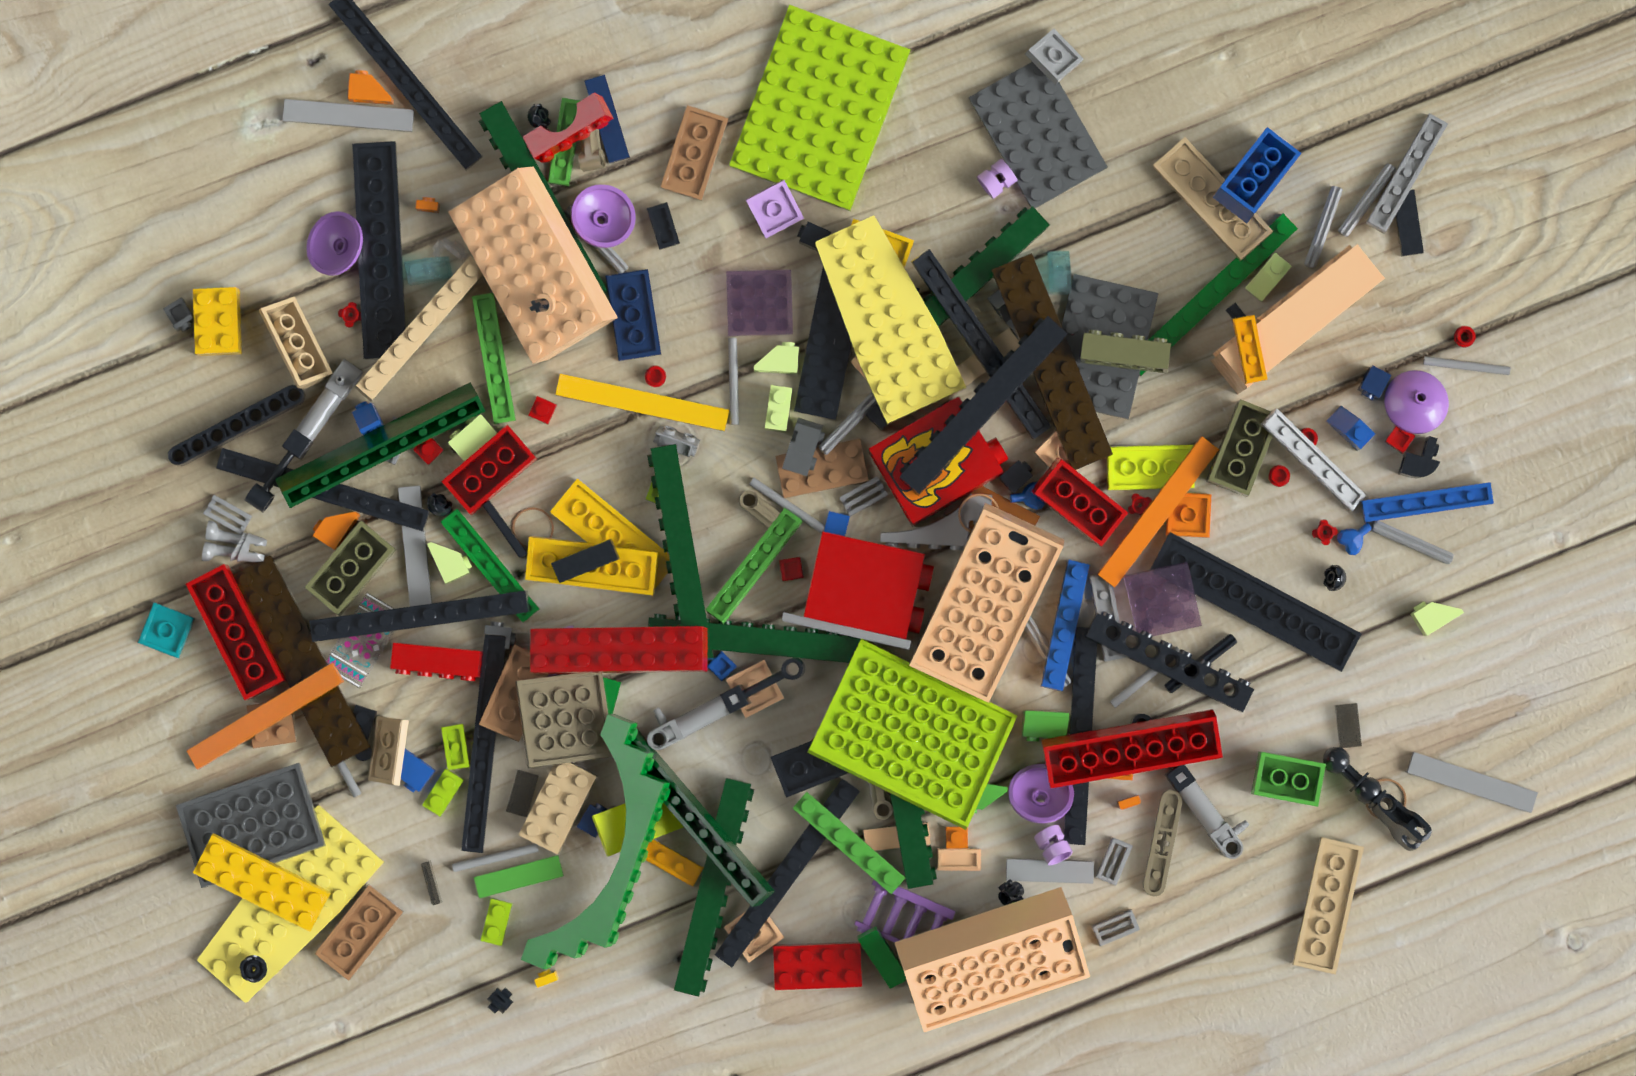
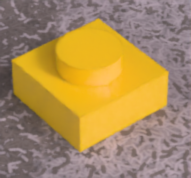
M550 969L537 973L539 977L535 978L534 981L537 988L557 981L559 977L556 971L551 972Z

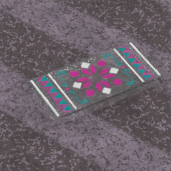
M366 592L354 614L395 608ZM394 631L340 638L327 657L326 662L328 665L334 663L342 679L360 689Z

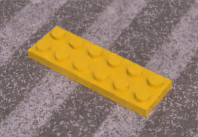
M578 478L550 511L587 543L599 544L612 538L614 545L618 547L658 551L655 589L668 574L666 561H670L669 553H664L663 548Z
M536 536L529 537L525 580L654 595L658 551L615 546L620 557L619 560L559 583L551 563L596 544Z
M214 833L193 871L194 874L311 932L331 893Z

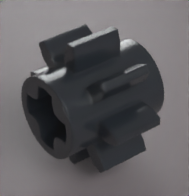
M1009 879L998 887L1000 890L998 898L1003 905L1024 899L1022 897L1024 888L1019 882H1012Z
M497 987L487 998L491 1003L488 1008L494 1014L498 1010L503 1014L513 1003L510 999L513 994L506 987L502 991Z

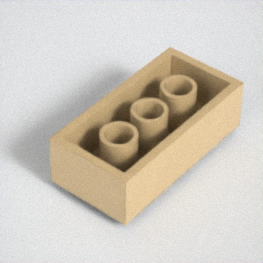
M573 763L553 765L519 836L558 855L598 775Z

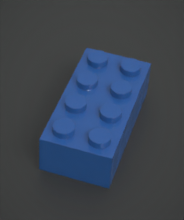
M1267 127L1223 182L1213 198L1247 224L1301 155V152Z

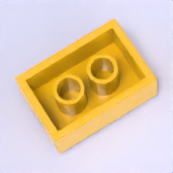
M237 287L193 289L195 354L198 356L242 354L240 290Z

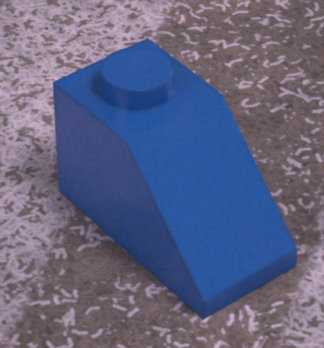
M365 401L355 406L356 410L352 414L362 435L384 425L372 402L368 404Z
M1342 405L1326 420L1356 451L1361 450L1375 435L1360 418Z
M405 748L401 780L405 782L403 786L413 793L416 790L421 792L436 770Z

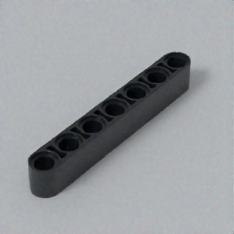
M289 385L173 446L168 452L169 461L177 466H185L301 405L306 397L305 391L297 388L296 385ZM295 389L299 390V399L291 401L289 397L290 392ZM273 400H279L281 403V407L277 411H272L270 408ZM254 410L261 411V418L258 421L251 419V414ZM235 420L242 422V428L239 431L232 429V423ZM216 430H221L223 433L222 439L217 442L214 441L213 433ZM197 440H202L204 447L201 451L196 452L193 447L194 443ZM182 450L184 452V459L176 462L174 455L177 451Z

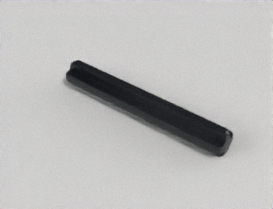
M1232 634L1227 635L1196 659V661L1199 662L1200 659L1212 663L1237 644L1236 638ZM1190 664L1184 669V672L1187 676L1191 677L1195 673V668ZM1171 679L1164 686L1169 693H1173L1183 684Z

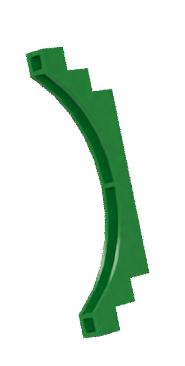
M608 714L600 734L616 762L624 789L626 822L625 836L619 860L603 890L595 901L578 917L555 931L527 940L521 960L541 969H548L555 965L558 958L557 952L575 959L585 955L588 949L587 941L607 948L614 945L618 940L619 932L617 931L619 925L625 920V908L627 903L629 904L633 898L634 892L632 889L634 883H637L640 878V866L648 856V850L646 849L649 842L655 836L656 831L654 827L656 821L658 822L662 816L663 810L661 807L663 802L667 800L670 794V782L647 774V771H650L653 766L654 759L652 757L654 753L631 744V741L635 740L638 729H636L638 723L616 714Z

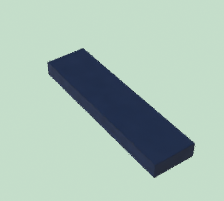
M605 75L585 80L588 95L595 92L602 96L614 118L608 122L606 127L599 129L609 164L630 158Z

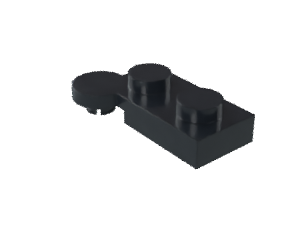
M355 705L353 714L368 741L377 711ZM368 748L355 755V757L360 761H367L372 756V749Z

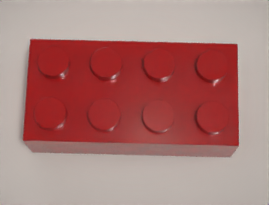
M507 424L441 482L467 512L473 515L484 506L483 504L491 500L535 462L537 458Z
M1061 458L1055 459L1030 491L1092 542L1101 547L1128 514L1125 509Z
M393 643L390 669H396L395 674L411 675V671H417V676L432 677V673H439V678L454 679V675H460L461 680L475 681L476 677H480L483 651Z
M859 942L773 945L775 990L862 987L861 944Z

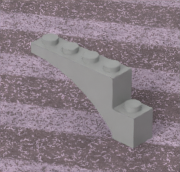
M975 496L964 503L960 516L963 525L967 529H969V520H973L975 525L985 503L992 505L991 499L984 496ZM958 508L943 519L924 527L900 532H882L880 542H885L886 546L898 547V543H907V547L920 548V544H929L928 548L941 549L942 545H950L951 550H963V546H965L968 540L969 532L959 522Z

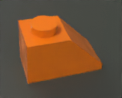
M356 70L355 73H350L348 100L350 102L393 105L394 100L371 74H368V71Z
M350 512L325 517L323 521L319 519L313 528V531H315L313 536L333 550H336L361 515L357 512Z

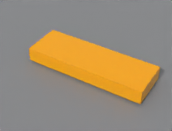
M1255 315L1232 319L1245 384L1268 380Z
M654 839L648 844L646 861L688 885L694 886L703 870L702 866Z

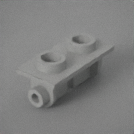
M660 425L653 442L657 443L659 447L676 444L679 454L694 457L700 439H697L695 435L690 433L683 434L677 432L671 426Z

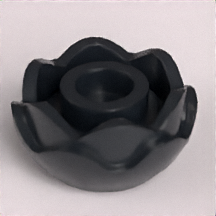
M533 104L530 107L527 118L532 127L543 126L548 128V125L551 123V120L548 118L549 111L542 107V104Z
M434 492L427 498V507L434 515L445 516L452 511V502L447 501L443 494H436Z
M1330 565L1325 570L1323 584L1329 591L1340 590L1345 585L1347 579L1344 569L1340 565Z
M256 955L246 957L240 964L241 976L244 980L251 983L259 982L266 976V962L263 958Z

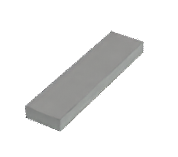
M1098 575L1089 576L1095 613L1101 614L1104 611L1114 616L1113 620L1120 623L1114 588ZM1109 626L1106 629L1107 637L1111 639L1116 637L1117 630L1115 627ZM1101 645L1104 662L1126 658Z
M1007 859L1006 881L1011 879L1012 881L1093 884L1094 862L1062 861L1051 866L1047 864L1046 860Z

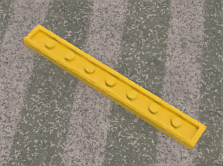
M564 374L559 376L555 394L556 396L725 431L729 410Z

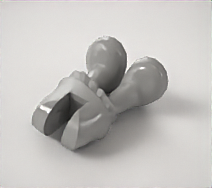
M208 521L206 540L237 544L235 548L205 542L202 561H210L214 556L231 557L230 561L237 560V562H262L265 555L248 551L250 544L266 546V539L245 532L242 535L220 530L214 521Z

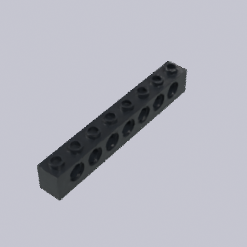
M1104 611L1101 614L1095 613L1084 637L1240 713L1244 712L1254 691L1250 687V682L1239 678L1237 681L1230 677V672L1219 668V671L1210 668L1211 663L1200 659L1198 662L1192 659V654L1180 649L1177 652L1171 649L1172 644L1161 640L1159 643L1153 640V635L1141 630L1138 633L1132 630L1133 625L1125 621H1121V623L1114 621V616ZM1109 626H1113L1117 630V635L1113 639L1106 635V629ZM1130 635L1134 636L1137 641L1136 646L1133 648H1129L1125 643L1126 638ZM1148 645H1152L1156 649V654L1152 658L1145 654V649ZM1169 654L1173 655L1176 660L1175 665L1172 667H1168L1165 664V657ZM1188 664L1193 665L1195 668V673L1191 677L1187 676L1184 672V668ZM1209 673L1215 678L1214 684L1211 686H1207L1204 683V677ZM1227 683H1231L1234 687V692L1230 696L1226 695L1223 690Z

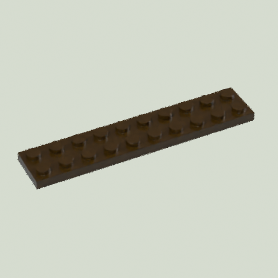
M1032 253L991 270L1019 341L1026 333L1029 336L1035 330L1033 326L1040 318L1045 320L1049 316L1062 328ZM1065 337L1036 368L1033 375L1071 467L1077 470L1111 456L1113 453Z
M268 556L262 562H257L233 575L290 688L328 666L317 642H312L311 631L272 556ZM339 685L300 708L331 768L370 748Z

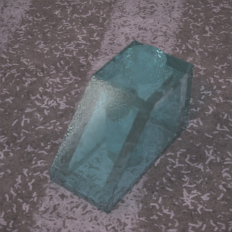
M1047 251L1048 294H1070L1071 265L1069 251Z
M449 256L422 258L404 262L410 286L450 279L453 276Z

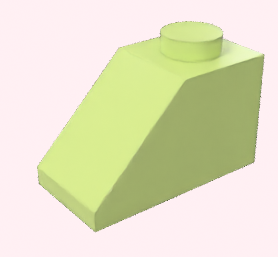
M1274 253L1245 289L1262 302L1292 266L1277 253Z
M782 342V346L777 345L754 365V372L797 374L799 347H796L795 343Z
M432 542L427 544L445 584L470 574L469 568L472 565L467 555L463 557L462 553Z
M1423 601L1413 607L1415 611L1410 615L1423 636H1428L1464 612L1459 608L1434 602L1426 604Z

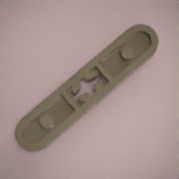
M1173 789L1163 792L1159 802L1143 881L1144 891L1150 896L1161 895L1166 887L1182 807V796ZM1166 831L1165 840L1169 842V845L1164 846L1162 854H1159L1160 845L1157 844V840H1161L1163 832Z

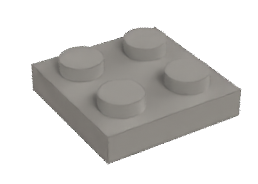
M1055 29L1051 30L1025 53L1054 85L1084 60Z

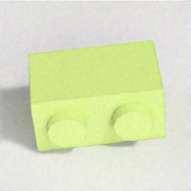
M771 385L765 430L786 433L792 388Z
M481 414L478 417L475 416L466 422L467 426L462 431L457 429L449 436L451 439L448 442L449 445L463 461H466L497 434L495 429Z

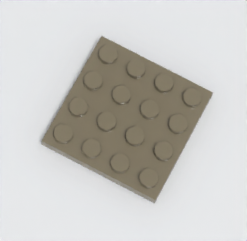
M575 673L515 682L528 768L613 757L600 735L608 715L602 673Z

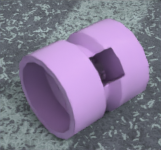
M1002 159L991 165L990 171L985 170L977 176L980 185L992 199L1003 192V187L1009 188L1017 182L1016 176ZM998 174L1001 177V180L998 181L995 175Z
M1059 825L1047 827L1034 837L1039 849L1044 850L1042 853L1043 857L1050 866L1064 861L1073 853L1068 842L1063 841L1064 835Z

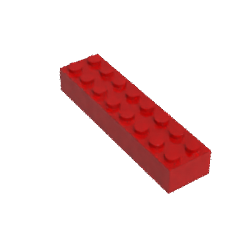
M704 626L530 629V672L535 674L707 672L708 628Z
M1213 709L1041 740L1050 789L1223 758L1217 716Z

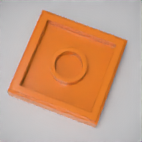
M1186 493L1166 520V536L1171 532L1177 536L1210 538L1212 494Z

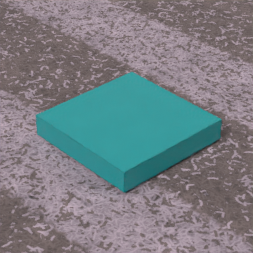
M154 602L138 643L180 658L195 618Z

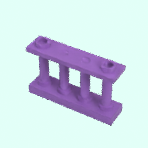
M874 879L872 885L876 886L874 889L876 892L863 922L856 920L854 925L858 926L857 931L862 933L873 928L870 925L883 896L887 894V891ZM898 886L892 893L895 895L894 899L896 901L883 931H879L884 938L892 942L901 940L890 934L903 904H906L907 901L915 903L914 908L916 909L903 939L914 936L924 912L926 913L927 909L935 912L934 917H936L931 930L941 927L943 921H946L947 918L952 920L955 911Z

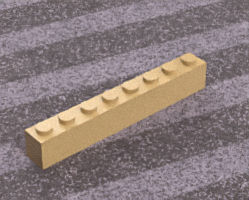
M469 256L355 386V389L370 402L483 275L473 257Z

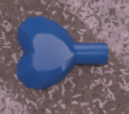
M1037 482L1028 484L1022 493L1010 494L1009 496L1011 503L1024 502L1026 506L1035 510L1042 509L1045 505L1043 501L1030 492Z
M1365 523L1358 530L1352 528L1341 530L1337 534V541L1345 546V550L1349 555H1356L1362 548L1363 536L1371 531L1372 527L1369 523Z

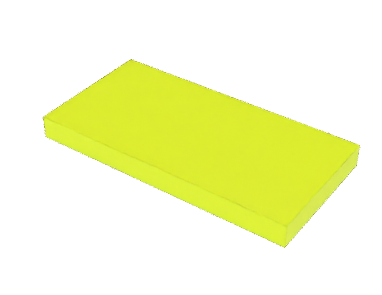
M1193 445L1110 447L1113 455L1107 457V489H1162Z
M625 803L592 816L607 857L621 852L625 836ZM664 803L661 807L663 810L662 816L658 822L656 821L654 827L656 832L653 839L684 827Z

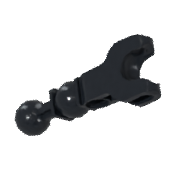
M1332 747L1326 750L1323 755V763L1326 764V770L1333 774L1341 773L1354 785L1349 791H1355L1358 801L1370 804L1368 808H1372L1375 816L1389 829L1392 837L1404 849L1408 851L1416 850L1422 842L1430 838L1432 833L1430 825L1419 814L1408 810L1394 796L1387 794L1386 790L1382 791L1378 780L1373 777H1367L1369 775L1368 772L1362 776L1350 765V756L1345 749ZM1380 802L1386 803L1388 810L1383 809ZM1416 827L1423 828L1425 833L1424 836L1421 835V833L1416 829ZM1407 836L1415 841V843H1408Z

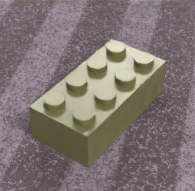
M1089 330V333H1084L1081 363L1158 373L1168 372L1171 343H1167V339L1154 338V341L1145 340V336L1132 335V338H1124V334L1114 332L1107 336L1102 335V331Z
M1241 399L1237 401L1206 482L1244 497L1250 495L1273 437L1261 425L1271 411Z
M360 521L305 588L334 613L341 616L397 549L365 522Z

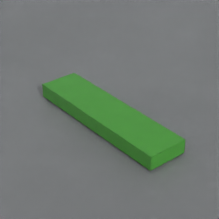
M562 98L556 132L567 129L573 123L577 113V103L580 100ZM577 141L572 144L570 149L560 151L554 155V158L551 160L548 176L549 184L569 187Z
M559 855L476 876L474 880L478 896L483 898L563 877L564 874Z

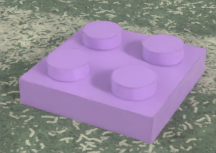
M784 179L745 199L765 238L804 219Z

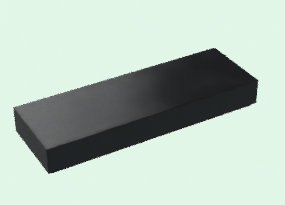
M1412 189L1395 215L1401 257L1424 253L1415 190Z
M489 500L483 504L484 509L518 557L524 558L527 556L526 550L492 502Z
M611 538L552 562L551 565L559 583H562L619 560L620 557Z

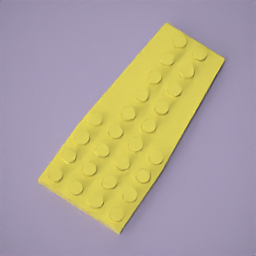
M875 216L866 218L815 242L857 360L887 424L966 389V385L936 322Z
M320 805L315 808V812L326 846L275 863L331 892L311 932L242 898L197 959L200 964L245 1003L261 990L268 981L346 907L384 863L380 857ZM250 955L263 958L267 965L266 976L257 983L246 981L241 976L240 964Z

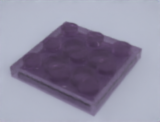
M791 270L726 271L728 337L793 335Z
M1188 562L1124 575L1136 632L1140 633L1143 630L1153 636L1202 626Z

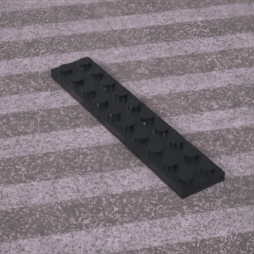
M396 141L352 144L356 220L363 234L358 264L364 360L380 359L406 329Z
M1171 532L1168 534L1149 570L1340 672L1343 671L1362 633Z

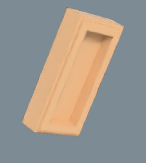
M937 848V870L981 871V849Z

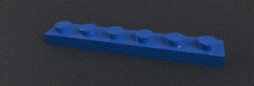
M1491 482L1364 500L1361 501L1365 523L1494 504Z
M1067 560L1040 687L1063 691L1089 564Z

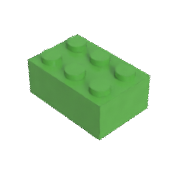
M1258 751L1251 794L1318 807L1326 764Z

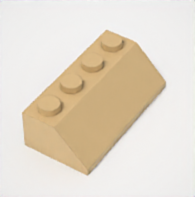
M295 296L259 309L297 388L306 389L314 386L333 374Z

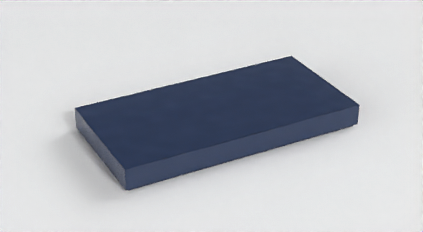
M648 269L605 276L609 303L618 317L612 321L618 360L626 361L662 355Z

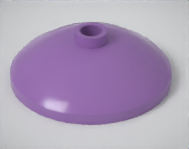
M594 185L588 187L576 197L572 205L571 221L574 230L582 240L595 247L610 248L623 243L630 236L635 225L636 216L632 202L626 194L613 186ZM597 218L603 219L604 223L600 224Z
M336 211L324 215L315 223L307 240V256L315 270L325 275L334 276L344 273L356 262L363 243V234L358 221L345 212Z
M1412 370L1401 373L1391 381L1385 392L1384 405L1388 417L1398 428L1412 434H1424L1436 429L1444 421L1448 412L1449 400L1444 386L1437 378L1427 372ZM1421 395L1424 400L1419 401L1417 396Z
M1034 764L1021 769L1014 775L1009 785L1008 796L1012 808L1022 818L1034 823H1050L1062 818L1070 810L1074 798L1073 785L1050 789L1045 764Z

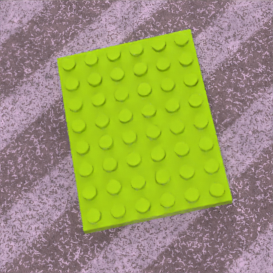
M789 4L729 166L775 184L784 179L791 190L851 211L911 49Z
M861 639L808 753L966 830L1017 715L909 666V662Z

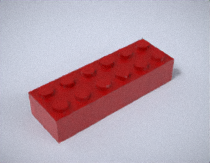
M223 564L186 583L244 700H250L286 681L227 564Z

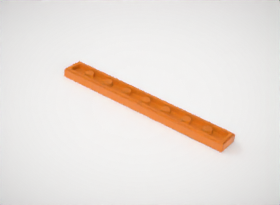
M1203 436L1199 438L1097 573L1099 577L1115 588L1219 451L1217 447Z
M331 663L187 750V753L196 769H201L342 684L344 680L334 663Z

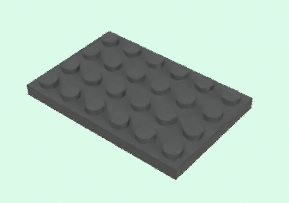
M1033 62L969 97L972 106L1004 162L1016 176V183L1030 207L1033 206L1036 209L1108 168L1060 82L1054 85Z
M1074 274L1062 329L1067 333L1066 339L1096 412L1129 420L1140 370L1081 363L1084 333H1089V330L1102 331V335L1110 336V333L1114 332L1124 334V338H1132V335L1145 336V340H1148L1159 293Z
M300 763L176 805L195 867L213 833L274 864L326 846ZM198 876L201 888L214 885V883Z

